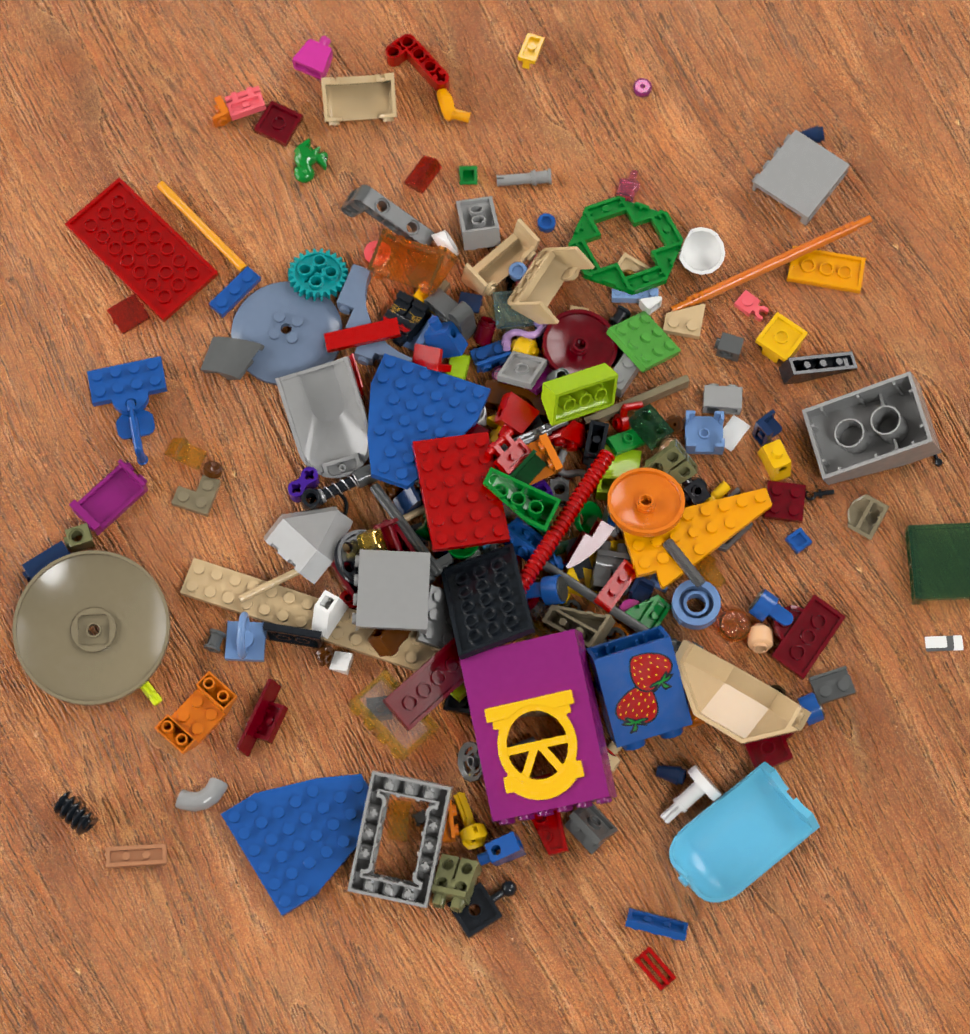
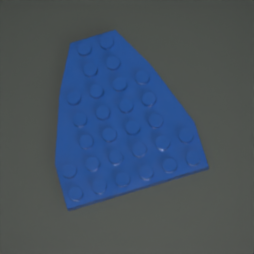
M384 353L370 387L367 439L371 478L408 490L414 485L415 481L419 480L412 442L466 435L468 430L478 423L491 389L439 371L429 370L427 367Z
M361 774L316 778L258 792L221 814L282 917L317 896L328 880L330 881L334 876L333 874L356 850L369 788Z

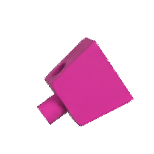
M322 36L319 42L309 39L293 57L294 69L319 80L326 77L333 59L332 48L328 47L331 40L326 36Z

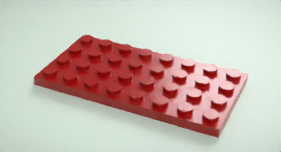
M120 177L65 223V226L163 322L168 320L219 275L216 269Z

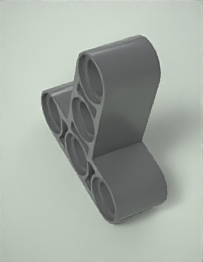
M437 288L424 300L425 304L430 306V310L444 322H453L466 341L475 333L474 312L464 301L458 304L440 288Z

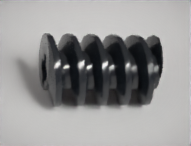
M68 791L57 801L54 812L59 814L61 819H65L67 824H71L70 827L73 830L76 829L78 835H82L93 828L98 822V818L96 817L91 820L93 813L90 812L86 815L85 813L88 808L80 809L81 801L74 804L76 797L73 796L69 799L68 797L71 792Z

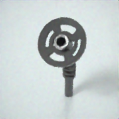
M532 736L514 745L511 743L510 746L507 745V748L535 742V738ZM475 742L464 743L458 753L460 773L464 779L470 782L479 780L483 775L478 747ZM472 747L473 749L466 754L467 750ZM465 761H467V765L471 769L470 772L466 769Z

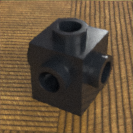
M691 477L681 485L685 496V503H688L689 506L701 504L711 497L706 489L707 484L702 478Z

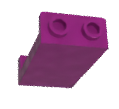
M121 459L117 461L119 465L81 500L77 502L74 499L69 504L71 510L84 523H87L97 536L148 491L146 479L141 474L137 476L133 472L135 470L129 462L124 463Z

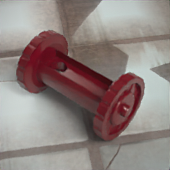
M397 517L390 520L385 519L383 522L373 526L374 530L381 529L388 551H394V548L397 551H403L394 524L398 522Z

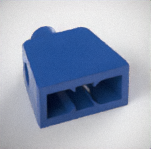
M438 316L431 317L428 320L429 327L424 334L426 345L443 349L442 358L462 356L468 343L455 324L451 321L441 323Z
M512 831L485 844L487 851L477 854V858L481 866L490 862L495 866H499L526 855L519 836ZM501 849L500 854L496 855L497 850Z

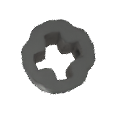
M210 629V636L207 644H204V649L213 653H220V646L223 638H226V634L220 630Z

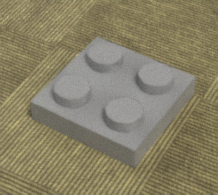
M512 351L498 372L497 381L532 389L548 365L547 359Z

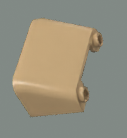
M394 73L321 78L324 121L329 122V126L340 125L339 121L383 118V122L394 121V118L397 117Z

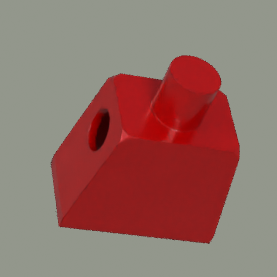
M512 391L504 394L494 422L502 427L498 436L508 429L513 430L514 436L521 435L540 411Z

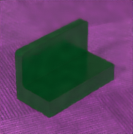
M533 449L510 476L530 484L547 464L536 455L537 451Z

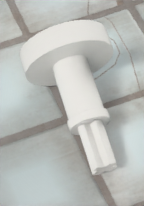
M696 765L687 771L694 782L678 797H675L673 799L674 803L660 815L667 824L681 812H687V809L704 794L713 801L722 795L713 782Z

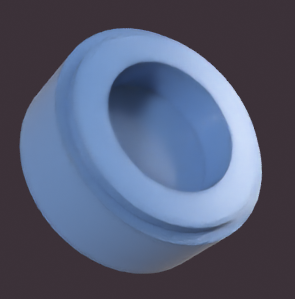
M521 262L511 264L509 267L510 278L513 281L519 282L527 271L526 265Z

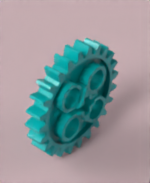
M313 248L312 253L306 250V255L299 253V258L294 257V262H290V268H288L290 287H294V292L299 291L300 297L305 294L306 300L310 297H313V301L316 298H320L323 301V297L330 300L331 294L336 297L337 291H342V287L348 277V268H346V262H342V257L337 258V253L330 255V250L324 253L323 248L319 252Z

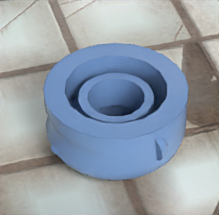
M691 580L681 583L676 588L671 602V611L678 624L691 630H701L712 625L717 620L721 607L719 592L707 581L698 588ZM699 599L704 603L705 608L701 612H692L687 607V601Z

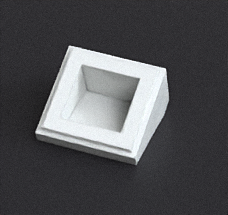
M662 297L642 298L639 300L638 306L642 311L650 315L661 307Z
M335 651L329 670L348 675L354 658L353 654Z

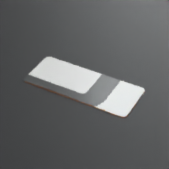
M962 635L925 637L927 652L964 649Z

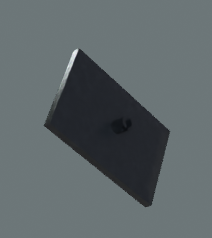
M513 543L443 569L441 576L457 651L461 660L535 633Z

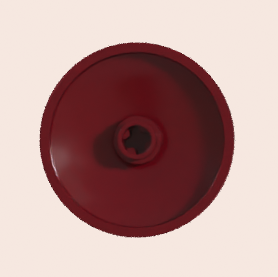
M573 309L557 315L558 324H548L543 335L542 351L544 358L547 359V364L553 371L565 368L572 374L606 363L609 367L612 366L617 355L618 345L607 335L606 332L611 325L600 315L588 310Z

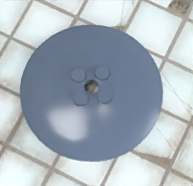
M287 281L264 286L252 293L241 304L233 319L231 338L248 340L264 345V349L262 351L258 350L252 358L254 362L246 371L258 380L277 385L276 378L335 361L339 351L327 352L324 333L342 330L343 327L339 312L331 300H328L326 297H323V301L320 298H316L313 301V297L306 300V295L304 294L300 297L299 291L294 292V287H290V282ZM285 326L291 328V331L287 334L281 332V329Z

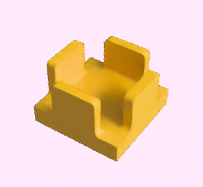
M777 312L756 338L755 343L762 347L761 353L773 362L777 363L779 359L785 362L788 358L795 356L803 340L807 337L808 332Z

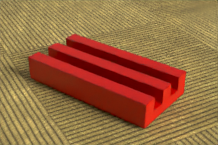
M650 947L634 959V962L660 992L676 979V976ZM648 953L670 977L668 980L647 957ZM642 958L664 982L663 985L658 982L640 961Z

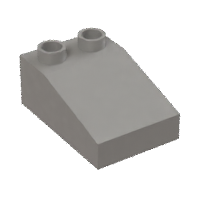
M911 371L802 410L822 479L828 485L904 466L942 453L920 383Z

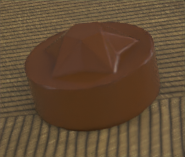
M678 415L669 416L665 421V428L671 434H678L684 429V420Z
M206 462L203 467V474L208 478H219L222 475L223 467L218 462Z

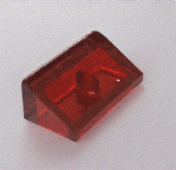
M424 155L404 181V184L423 194L442 169L441 164L436 158Z

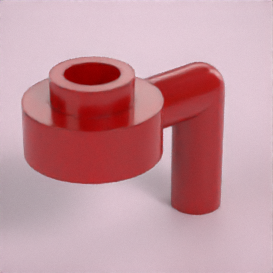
M643 402L623 404L620 413L615 414L612 419L613 428L619 433L627 431L629 429L628 411L642 409Z

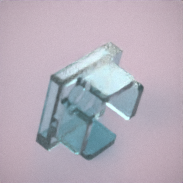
M514 290L493 292L496 329H505V333L512 329L524 330V327L534 325L532 320L516 312L507 304V300Z

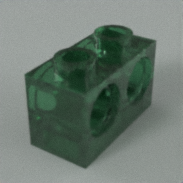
M651 404L635 411L629 419V425L651 450L659 447L660 443L664 439L670 438L674 432Z

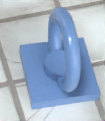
M247 612L240 614L239 621H228L225 661L264 662L266 637L263 631L264 622H250Z

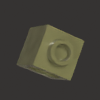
M87 523L65 530L66 537H63L67 548L70 547L73 553L95 546ZM76 536H83L80 541H74Z

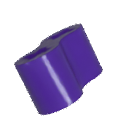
M306 467L302 470L299 479L292 481L288 485L289 496L293 502H302L303 492L307 489H315L319 485V476L315 468Z

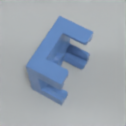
M686 410L684 419L686 453L723 455L725 438H723L724 411H715L714 416H695L696 411Z

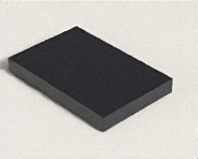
M268 622L263 623V631L267 640L318 649L324 646L325 642L321 631Z

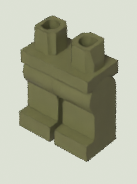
M676 438L662 451L647 459L643 467L664 471L671 475L679 484L698 472L697 464L686 453Z
M441 855L434 884L431 888L433 893L432 904L435 908H444L447 900L451 901L450 909L452 911L461 913L464 906L470 904L476 880L482 872L479 861L461 858L460 860L456 856Z

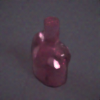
M636 170L631 171L629 178L620 179L615 197L621 196L626 198V201L633 202L640 188V183L636 181L638 175Z

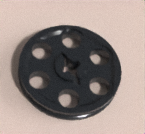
M351 531L344 535L335 547L334 561L336 568L342 578L353 586L354 574L359 572V567H355V555H359L360 549L373 550V546H377L380 550L388 551L385 543L370 531ZM358 535H360V536H362V537L364 538V540H365L364 545H361L360 543H358V541H357V536H358ZM343 544L349 545L350 553H346L343 550ZM345 562L351 565V572L345 570Z

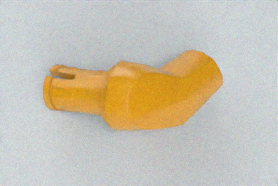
M446 88L439 89L436 96L444 119L449 122L454 119L468 123L471 112L456 109Z

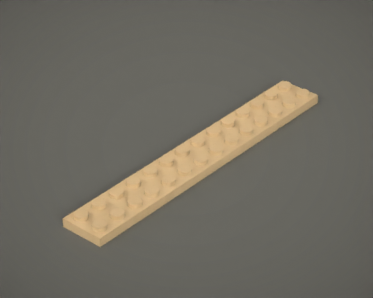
M193 558L180 594L238 614L247 612L250 618L262 622L309 630L312 628L314 606L319 598L277 585L241 603L239 595L267 581L197 558ZM350 608L346 610L329 638H324V642L412 671H416L440 650L416 642L418 631H411L408 639L401 644L395 655L380 657L367 640L375 629L359 628V631H356V625H352V613L357 611Z

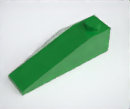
M492 467L483 481L485 487L527 524L544 532L547 531L558 510L561 499Z

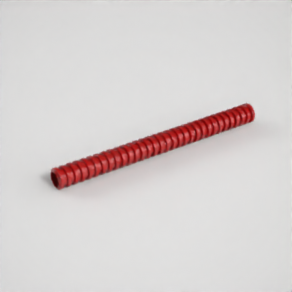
M600 450V454L596 456L597 459H594L587 473L584 474L581 482L578 483V487L574 489L575 492L568 498L562 511L559 512L556 520L553 521V525L549 527L550 530H547V535L543 536L544 540L540 541L537 549L533 551L534 554L530 556L531 559L527 560L528 564H525L524 569H521L525 592L533 585L536 576L540 574L539 571L543 569L542 566L546 565L545 561H548L549 557L552 556V552L556 550L555 547L559 545L558 542L562 541L561 537L565 536L568 528L571 527V523L575 521L574 518H577L578 513L581 512L584 504L587 503V499L590 498L593 490L596 489V485L600 483L599 480H602L609 466L612 465L615 457L610 451Z

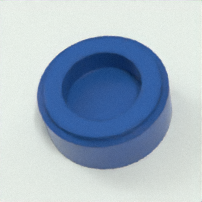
M548 213L540 215L537 220L538 229L544 233L553 231L556 226L554 216Z

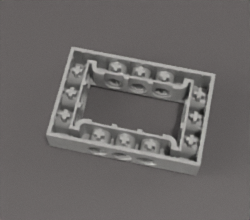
M373 770L347 891L427 908L432 893L431 888L434 883L453 786ZM390 794L396 795L399 798H412L418 802H429V807L425 813V826L421 832L422 840L420 849L417 852L418 860L413 872V881L374 873Z

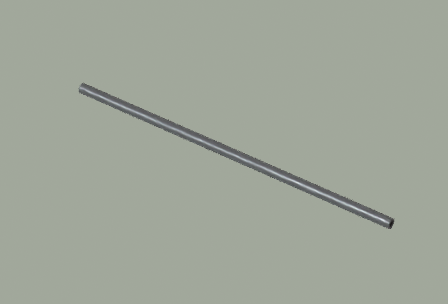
M419 480L415 481L414 484L420 488ZM545 561L546 565L542 566L544 571L550 575H562L568 587L591 602L594 601L598 595L597 593L550 562ZM616 606L609 612V614L636 632L650 629Z

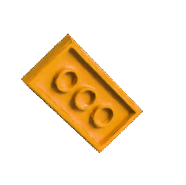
M816 249L790 261L787 281L860 294L866 258Z

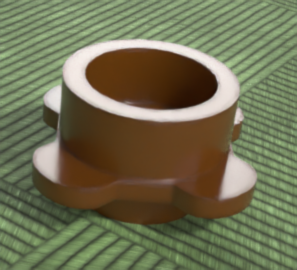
M330 645L327 647L322 646L316 652L315 657L321 662V666H325L326 663L333 659L334 651L331 650L332 647Z

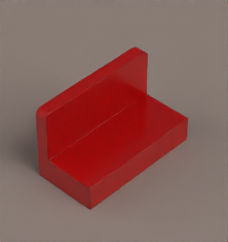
M415 344L412 363L439 372H451L452 365L441 362L443 349Z

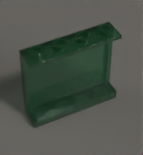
M970 523L908 525L905 530L912 605H919L922 601L970 599Z

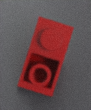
M571 420L568 421L567 425L552 431V434L548 435V437L555 446L563 447L570 452L577 451L578 448L585 447V425Z

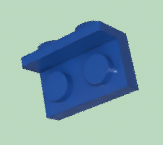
M501 340L470 350L477 373H485L494 367L503 366L512 353L511 351L506 352L503 350Z
M517 517L507 525L510 541L503 542V544L513 543L516 554L527 562L528 559H531L530 556L534 554L533 551L537 549V545L544 539L543 536Z

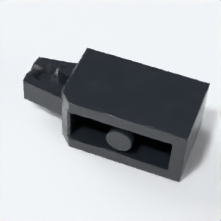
M590 420L582 458V465H587L586 473L594 459H597L596 456L600 454V450L605 449L609 428L608 423Z

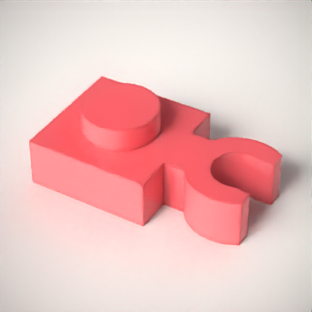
M747 290L734 303V307L748 317L753 313L755 319L759 322L763 320L759 313L763 312L767 315L769 312L767 307L759 306L761 300Z

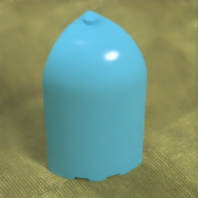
M764 761L677 833L670 846L669 858L673 867L680 875L678 880L684 887L689 886L696 895L705 901L723 902L741 893L820 828L814 814L797 798L793 800L786 792L789 788L783 782L776 769Z

